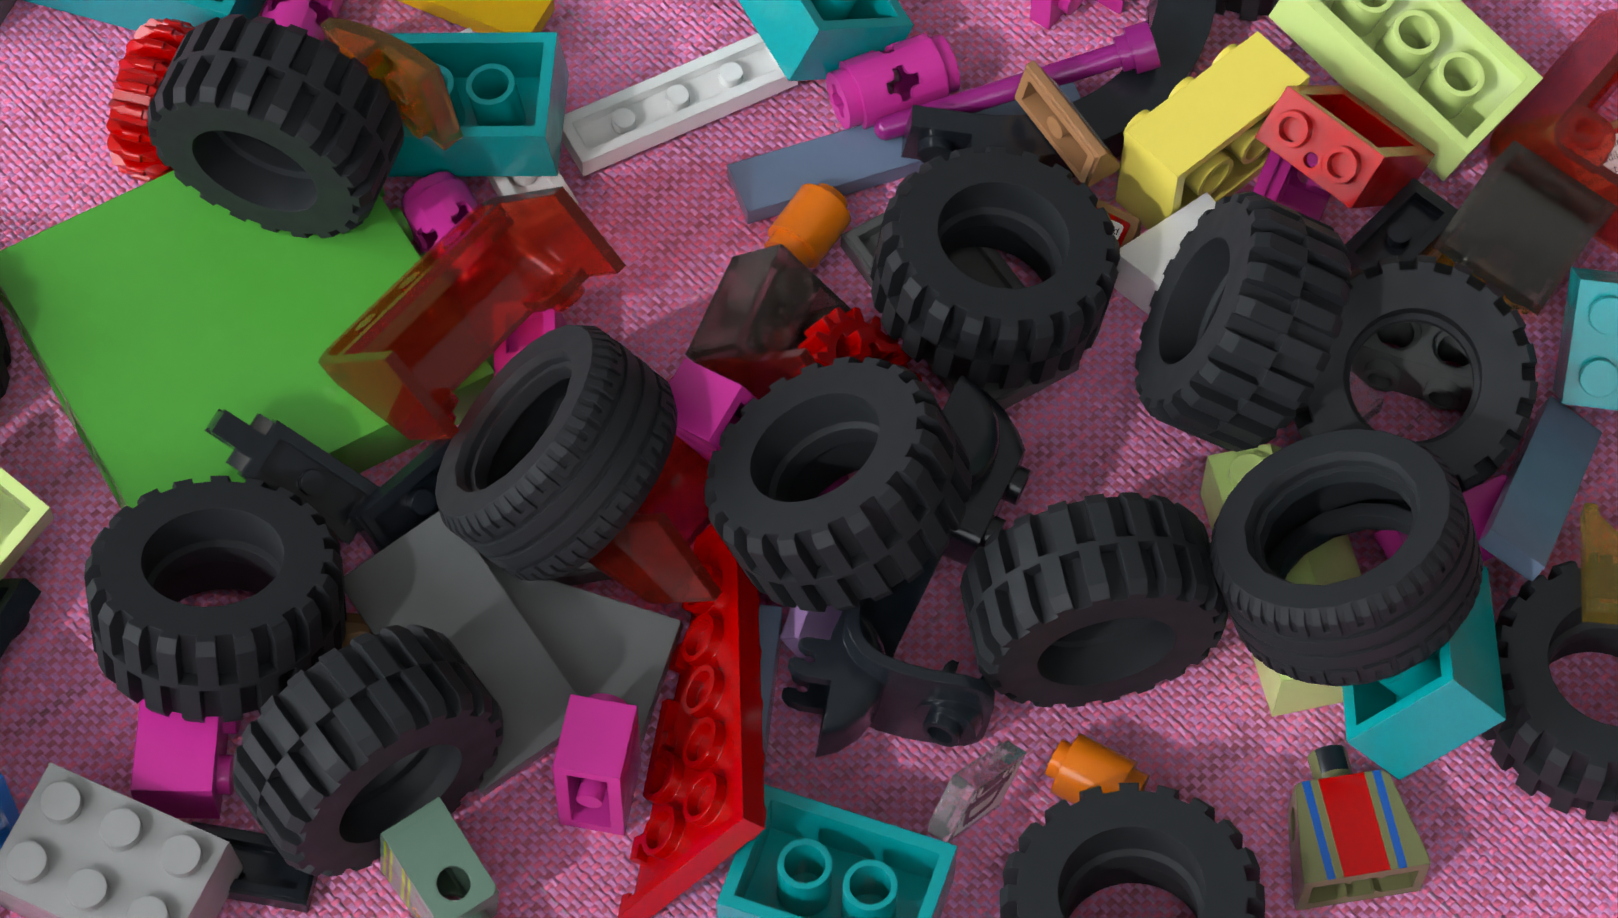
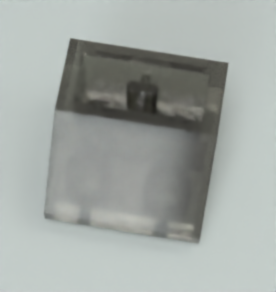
M1513 140L1487 168L1438 238L1434 248L1452 259L1454 263L1457 262L1473 269V274L1487 283L1491 281L1511 302L1527 308L1538 316L1568 282L1571 267L1580 268L1587 260L1618 207Z
M782 244L740 254L731 258L685 355L694 363L742 385L760 400L771 391L769 388L771 384L783 377L790 380L801 374L799 373L798 366L808 360L797 350L798 345L807 339L804 331L835 308L841 307L845 313L850 311L851 308Z

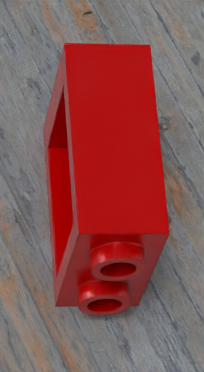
M1341 85L1287 86L1255 135L1256 139L1350 209L1385 206L1413 178L1416 180L1420 178L1435 155ZM1311 152L1315 153L1318 158V162L1314 167L1309 166L1307 163V156Z

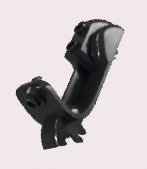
M963 375L959 377L942 410L965 447L971 463L969 473L972 476L969 501L964 502L966 511L958 531L950 530L948 534V547L938 559L931 556L922 565L924 572L912 582L908 583L904 579L891 587L893 594L878 601H874L869 597L860 600L858 608L842 611L830 640L813 637L801 638L798 644L799 651L806 657H812L815 660L814 662L809 663L803 658L796 657L789 660L788 668L792 680L798 686H804L808 691L800 692L797 688L792 687L783 688L781 697L784 703L797 711L822 715L815 758L839 752L857 741L868 727L902 738L936 743L946 747L966 746L977 743L984 737L994 708L995 692L994 688L984 680L983 675L980 679L968 675L956 674L959 662L955 660L949 661L942 671L904 663L893 658L942 556L967 566L975 550L978 547H985L989 536L999 529L1004 530L1007 520L998 517L1005 501L1013 505L1017 504L1031 473L1030 469L1021 466L1026 449L1017 428L1006 411L986 391Z

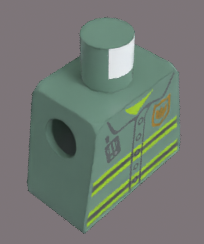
M440 797L380 833V870L414 918H493L497 915L499 891ZM447 896H457V897H459V898H461V899H459V900H449V899H446L445 897H447Z

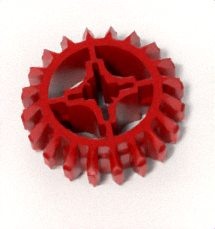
M150 18L135 31L134 39H131L126 44L124 59L119 61V72L116 80L112 82L114 86L112 99L108 103L111 108L110 118L106 124L108 131H110L107 146L109 151H111L112 164L118 167L119 172L132 175L133 179L150 182L174 170L171 166L163 164L157 155L156 146L151 143L147 126V111L183 38L189 31L196 28L189 22L168 18L164 20Z

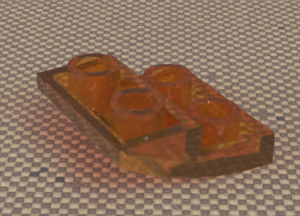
M329 17L320 24L325 38L339 46L341 53L350 59L356 57L368 67V74L373 79H380L389 90L390 100L396 101L403 124L414 136L422 139L427 135L444 151L463 137L440 67L426 55L395 36L365 24Z

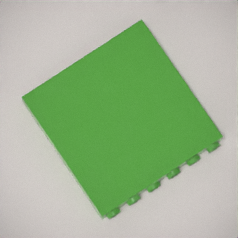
M173 170L0 251V300L121 509L126 505L134 508L138 505L137 501L140 496L156 488L160 493L173 489L174 482L192 478L194 484L211 482L210 476H229L231 482L245 483L246 480L237 474L238 471L226 463L233 449L205 431L218 409L222 411L224 409L248 425L251 424L257 413L269 420H278L357 473H361L460 424L474 401L494 378V353L486 343L477 346L469 333L472 330V326L463 305L456 297L449 300L446 298L439 287L442 285V281L435 262L427 252L420 255L411 244L413 234L408 221L398 207L389 210L382 199L385 196L383 187L369 217L364 219L363 223L344 234L339 233L334 237L320 238L317 234H313L309 238L294 237L291 232L280 230L278 233L261 228V224L249 219L244 222L229 215L231 211L218 204L211 205L199 197L200 192L192 186L186 187L175 177Z

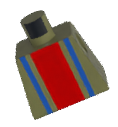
M1328 745L1312 751L1308 755L1307 760L1313 780L1303 781L1294 785L1287 812L1293 900L1296 911L1421 891L1431 864L1429 855L1390 774L1381 769L1353 774L1347 750L1342 745Z

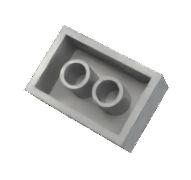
M50 762L0 849V905L26 918H217L229 896L231 884L234 879H238L244 867L229 841Z

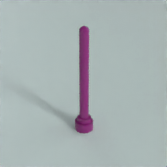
M1147 21L1124 27V34L1113 37L1114 44L1042 66V68L1059 86L1119 67L1122 68L1123 72L1135 69L1136 74H1141L1160 68L1161 64ZM1023 73L918 106L977 113L1016 100L1015 94ZM912 108L879 118L874 125L876 136L885 141L903 136Z

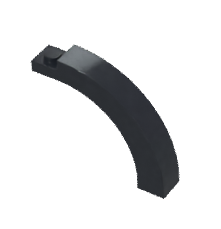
M1150 0L1146 8V21L1149 24L1155 41L1161 67L1141 74H1136L1135 69L1127 72L1121 70L1119 74L1104 86L1072 102L1116 158L1122 155L1123 132L1130 120L1142 110L1148 109L1151 112L1168 99L1171 91L1180 81L1191 76L1209 36L1217 0ZM918 105L912 106L902 138L901 157L918 159L926 163L938 156H942L947 161L951 152L955 150L973 147L974 153H985L988 146L1006 147V153L1022 156L1023 151L1040 155L1039 162L1051 168L1057 163L1070 171L1073 175L1072 177H1076L1027 114L988 115Z

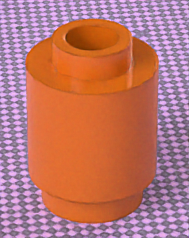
M825 183L818 185L803 184L768 229L769 239L765 243L764 248L770 259L780 268L794 275H803L808 268H816L851 223V215L847 209L848 203L845 197L837 189Z
M1082 733L1076 737L1073 743L1064 739L1060 741L1045 771L1046 776L1054 779L1051 793L1072 804L1080 801V791L1101 786L1102 793L1119 791V783H1139V791H1144L1150 775L1136 769L1137 761Z

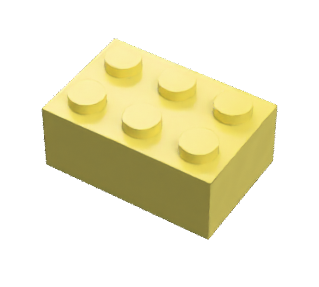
M1258 31L1240 45L1230 44L1218 54L1211 67L1196 78L1192 76L1184 78L1174 87L1167 100L1151 112L1148 109L1142 110L1127 124L1123 132L1124 143L1121 166L1118 169L1119 177L1115 201L1131 215L1139 218L1142 225L1149 230L1206 192L1215 202L1224 197L1232 196V194H1235L1262 171L1271 149L1256 139L1255 135L1286 87L1306 86L1309 84L1310 76Z

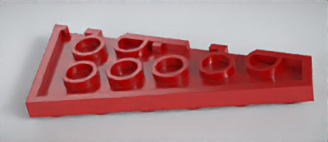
M712 524L695 539L681 607L691 613L690 624L683 642L676 646L669 665L670 670L679 673L674 701L666 699L661 704L643 791V797L653 803L650 819L646 824L643 834L634 837L629 861L640 865L634 894L626 893L622 895L618 918H651L706 874L714 871L720 863L739 848L755 839L765 829L767 810L764 805L763 767L765 753L763 751L762 736L763 699L761 697L760 667L762 648L759 633L760 595L758 594V589L751 583Z

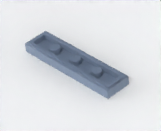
M1550 396L1536 413L1478 543L1480 546L1527 580L1533 581L1546 567L1602 432Z

